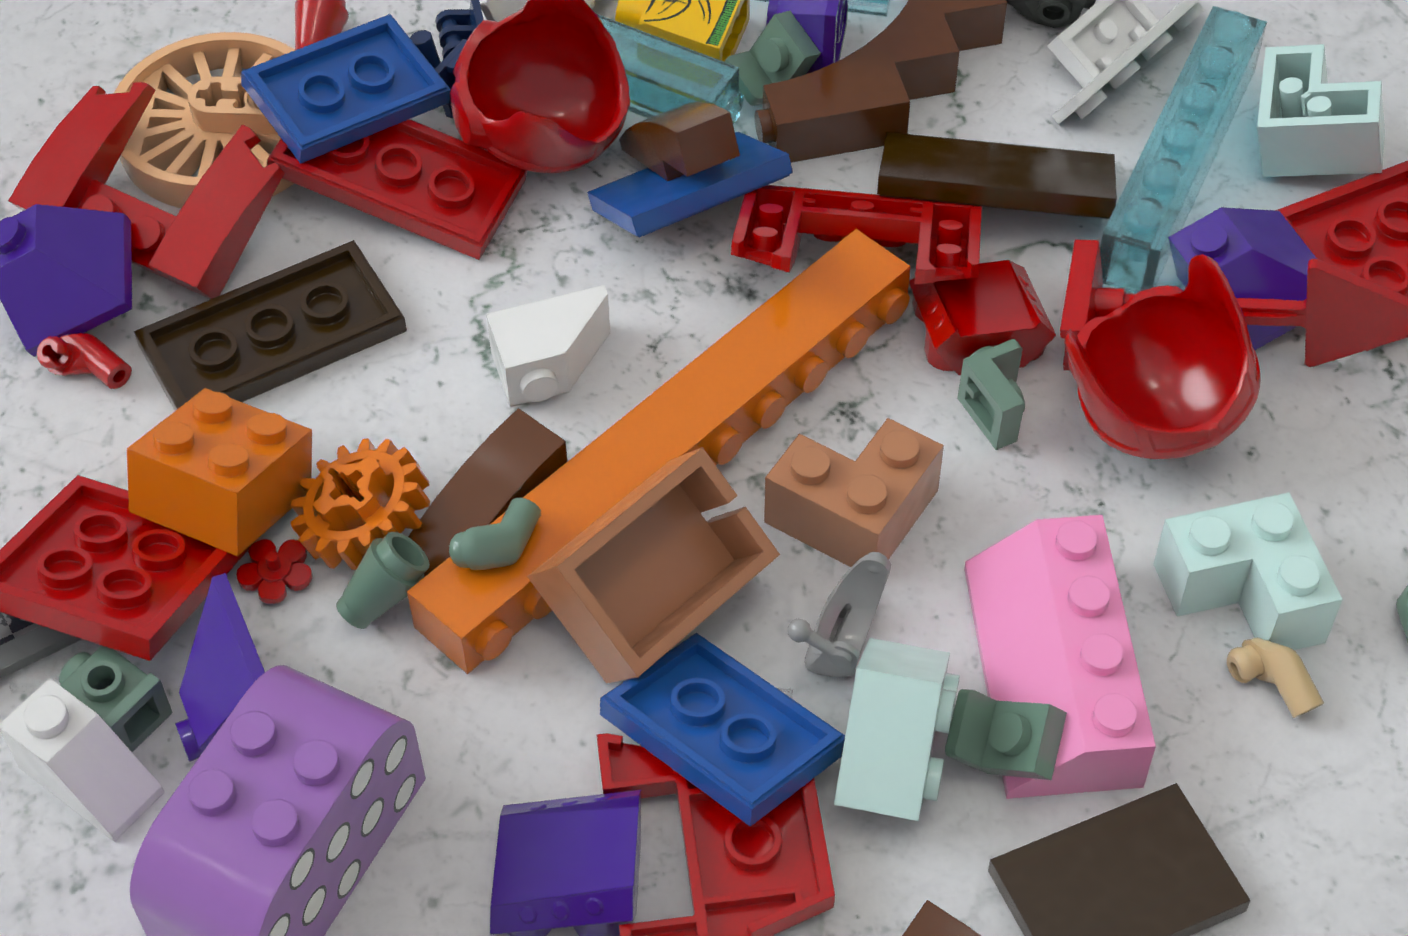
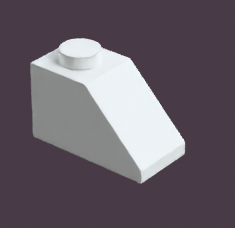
M605 285L486 314L491 354L510 407L528 402H541L552 396L569 392L610 334L608 293Z
M51 678L44 682L0 723V732L18 767L114 842L164 793L162 785L105 721Z

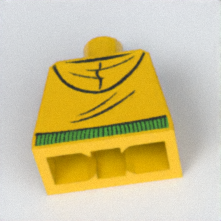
M619 0L616 8L615 24L617 27L639 31L640 59L645 64L706 86L720 89L727 74L723 68V63L728 56L735 55L750 20V0Z

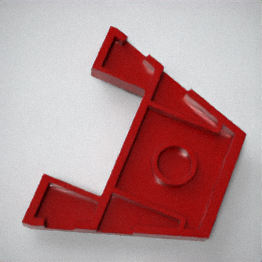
M596 734L603 794L641 790V798L665 795L677 796L693 907V916L619 925L620 936H773L834 908L835 891L814 778L750 827L644 747L623 743V736Z

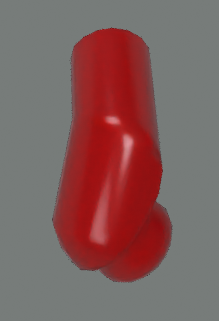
M88 333L70 334L61 337L49 336L43 339L37 348L36 355L39 363L55 375L68 376L93 373L110 389L122 387L131 376V366L97 337Z

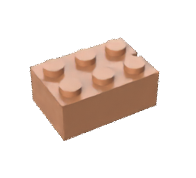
M703 447L668 461L527 576L606 684L639 677L780 555L746 506L712 517L708 521L702 516V512L728 504L738 496Z

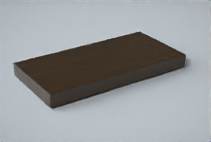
M886 132L877 194L884 197L1110 219L1114 218L1117 200L1115 154Z
M353 240L134 331L138 346L176 411L204 388L224 393L232 399L244 402L407 331L405 317Z

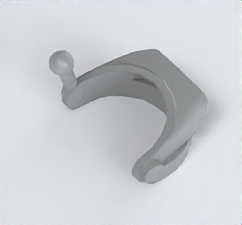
M870 552L868 555L860 558L845 573L828 597L814 631L811 630L810 624L803 619H795L789 624L787 631L789 637L795 642H806L809 644L805 656V666L811 672L829 677L853 676L890 573L891 563L885 555L879 552ZM837 618H843L833 642L829 641Z

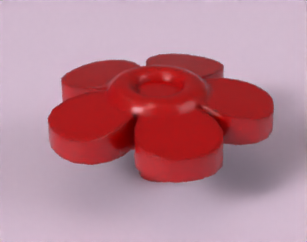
M262 539L253 543L248 551L251 563L241 565L236 573L241 588L250 591L258 589L259 599L266 604L282 602L287 596L285 585L291 590L301 591L310 584L313 577L310 566L304 563L307 558V550L300 541L295 539L283 542L278 552L271 540Z

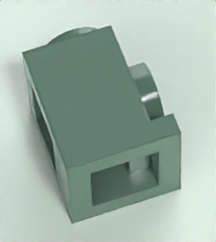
M100 646L92 655L88 652L77 653L67 661L59 676L60 686L96 712L131 752L173 713L161 680L151 672L147 675L114 649Z

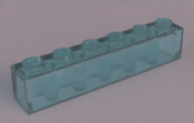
M1216 6L1212 7L1103 231L1100 245L1103 284L1115 288H1125L1127 292L1133 294L1156 287L1171 255L1168 237L1183 229L1255 72L1267 21L1250 17L1240 12Z

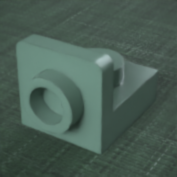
M786 11L774 14L751 49L728 56L723 63V68L751 106L763 104V85L805 75L821 52L792 12Z
M1015 339L994 347L986 346L980 348L970 357L963 359L957 399L995 450L1017 442L1022 415L1025 411L1024 396L1016 383L1023 349Z
M961 689L958 692L950 724L945 754L987 774L1052 780L1067 712L1051 704L997 701L975 690Z

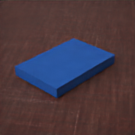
M391 14L241 71V85L300 164L449 103L451 89Z
M738 131L735 132L740 156L688 177L683 175L670 181L665 180L651 169L646 168L587 193L594 212L640 238L790 176L793 170L788 153Z
M695 633L667 652L639 677L627 679L600 698V715L750 827L840 759L843 753L844 734L698 633Z

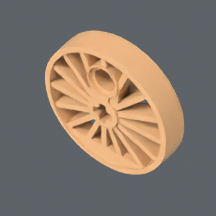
M219 32L193 36L177 41L155 51L135 65L125 75L114 93L130 92L134 82H145L156 91L119 158L132 182L152 198L165 204L182 208L202 176L242 124L251 128L261 139V142L253 147L251 151L261 165L266 167L267 158L281 137L241 85L240 75L242 68H251L295 51V49L280 41L261 35ZM224 69L222 76L216 77L211 76L210 70ZM199 73L201 80L194 85L186 79L188 76ZM167 88L170 89L174 94L166 92ZM199 168L198 176L193 177L192 175ZM282 178L273 196L286 190L294 183Z

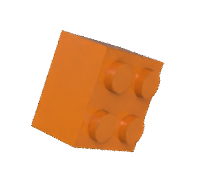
M204 388L127 448L129 512L239 556L292 509L290 506L292 500L306 496L307 493L299 483L302 478H312V429L284 419L278 414L269 413L232 399L224 393Z

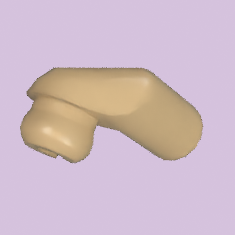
M1261 638L1244 640L1242 647L1233 648L1228 653L1227 667L1232 677L1241 683H1247L1257 678L1276 684L1293 718L1324 704L1302 659L1292 648Z

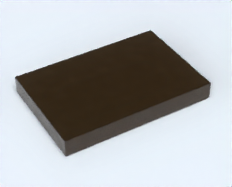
M1177 783L992 858L988 867L990 876L1024 936H1190L1246 912L1251 901Z

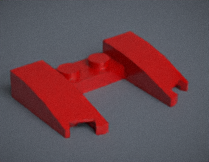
M134 82L130 92L105 94L106 91L100 86H92L54 129L31 161L8 201L22 211L35 204L124 213L131 219V255L133 264L209 299L220 296L285 172L276 162L266 167L261 165L251 151L253 147L261 142V139L251 128L242 124L202 176L177 216L106 185L111 172L156 90L145 82Z
M766 185L744 195L732 238L731 255L790 273L797 257L802 233L813 234L815 238L822 241L839 242L857 229L883 247H900L906 243L918 244L914 284L978 278L982 206L884 197L876 194Z

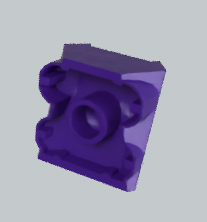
M641 790L503 805L499 820L491 896L490 935L507 933L510 936H546L552 929L574 927L579 936H620L619 925L628 924L629 921H633L637 912L641 850Z

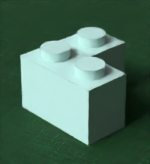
M1324 44L1266 47L1257 121L1263 177L1382 173L1385 135L1382 82L1328 83Z
M1290 492L1165 519L1153 564L1177 617L1239 603L1254 638L1268 640L1293 650L1326 643L1343 599Z
M869 638L856 669L834 805L918 821L923 799L937 801L944 759L931 757L935 731L949 734L960 675L947 673L949 652Z

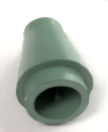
M389 532L384 539H374L345 588L343 595L336 603L339 614L352 626L360 629L367 628L372 621L378 619L408 596L407 591L425 577L424 573L430 565L425 552L412 539L398 532Z

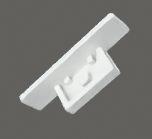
M1099 0L1047 45L1083 87L1052 115L1053 119L1060 124L1074 111L1081 119L1087 116L1107 98V95L1101 90L1106 83L1109 82L1114 89L1118 88L1141 68L1134 60L1140 53L1148 61L1173 39L1167 32L1169 27L1174 25L1180 32L1205 11L1199 3L1200 0H1182L1160 20L1155 17L1142 0Z

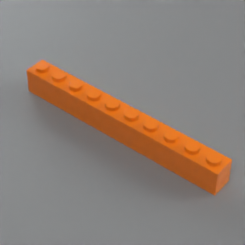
M855 229L523 498L534 502L540 508L541 516L522 555L516 563L506 567L472 570L470 568H460L449 557L407 591L414 628L466 674H469L484 660H492L498 657L507 648L512 637L533 619L545 617L552 611L528 579V575L668 461L702 447L715 465H724L731 461L748 438L761 427L766 429L775 424L783 414L786 406L803 392L810 393L822 383L829 370L845 357L852 358L857 355L873 333L885 323L893 324L903 315L910 301L908 294L910 265ZM505 512L491 524L500 523Z

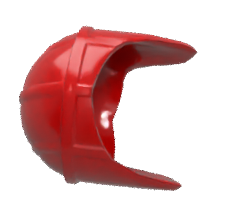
M527 0L523 8L499 22L483 20L467 39L453 70L456 79L450 92L451 106L455 125L463 142L467 145L486 149L501 161L528 171L561 173L578 169L594 161L618 137L630 106L628 79L620 54L616 48V43L598 15L584 0Z
M1203 254L1196 255L1190 260L1188 284L1184 291L1177 286L1169 285L1140 291L1120 308L1106 316H1099L1090 320L1077 336L1071 329L1067 331L1064 343L1069 356V370L1077 382L1080 404L1088 424L1095 434L1109 446L1132 456L1147 459H1177L1215 448L1246 420L1258 398L1261 382L1260 367L1243 312L1218 263L1213 258Z

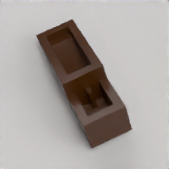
M705 102L687 103L638 122L626 129L619 139L621 149L667 181L683 175L688 177L740 156L731 113L717 105Z
M519 408L491 433L465 461L431 503L420 519L422 522L421 527L413 529L408 536L420 546L428 557L430 565L424 576L428 575L450 557L449 545L455 534L466 531L471 527L490 525L506 512L512 499L523 498L568 462L566 441Z

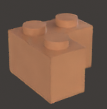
M887 418L856 461L799 433L765 477L764 523L849 567H852L860 558L868 555L870 552H879L889 560L938 492L944 445Z

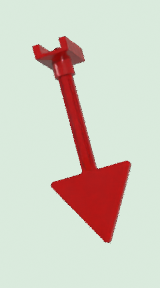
M1075 239L1060 326L1061 338L1065 339L1069 329L1077 336L1090 320L1095 317L1106 316L1125 305L1135 295L1126 294L1125 288H1103L1099 240ZM1319 259L1308 261L1307 298L1303 301L1236 298L1247 325L1300 326L1305 328V365L1308 367L1318 366L1408 338L1407 296ZM1066 346L1063 359V368L1064 370H1069V356L1066 350Z

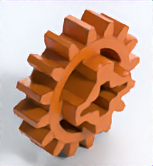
M368 438L362 439L357 452L350 453L342 445L338 447L337 460L329 463L320 459L316 462L317 468L320 471L316 479L302 478L299 483L307 494L291 501L290 506L298 515L290 522L291 527L300 537L298 540L315 560L321 557L329 568L335 569L344 560L351 570H356L374 539H384L389 532L402 533L405 528L419 529L422 525V522L414 512L430 505V500L423 491L430 485L429 480L408 449L403 447L398 450L389 439H385L377 449Z

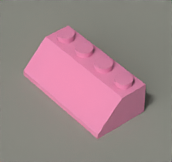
M1103 515L1037 519L967 560L964 567L987 696L997 701L1051 704L1067 712L1052 780L1002 775L1006 799L1144 788L1156 745Z

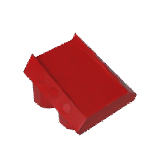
M1010 260L979 263L978 278L914 284V277L909 281L913 293L912 305L915 316L924 322L926 326L924 346L928 363L934 368L942 371H955L958 375H961L963 359L970 357L980 348L986 346L994 347L1012 339H1015L1023 349L1019 368H1024L1030 361L1036 360L1043 355L1046 346L1056 337V333L1025 268Z

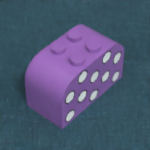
M286 665L275 666L262 674L247 690L152 823L142 842L131 875L130 900L146 936H324L426 780L413 724L406 719Z

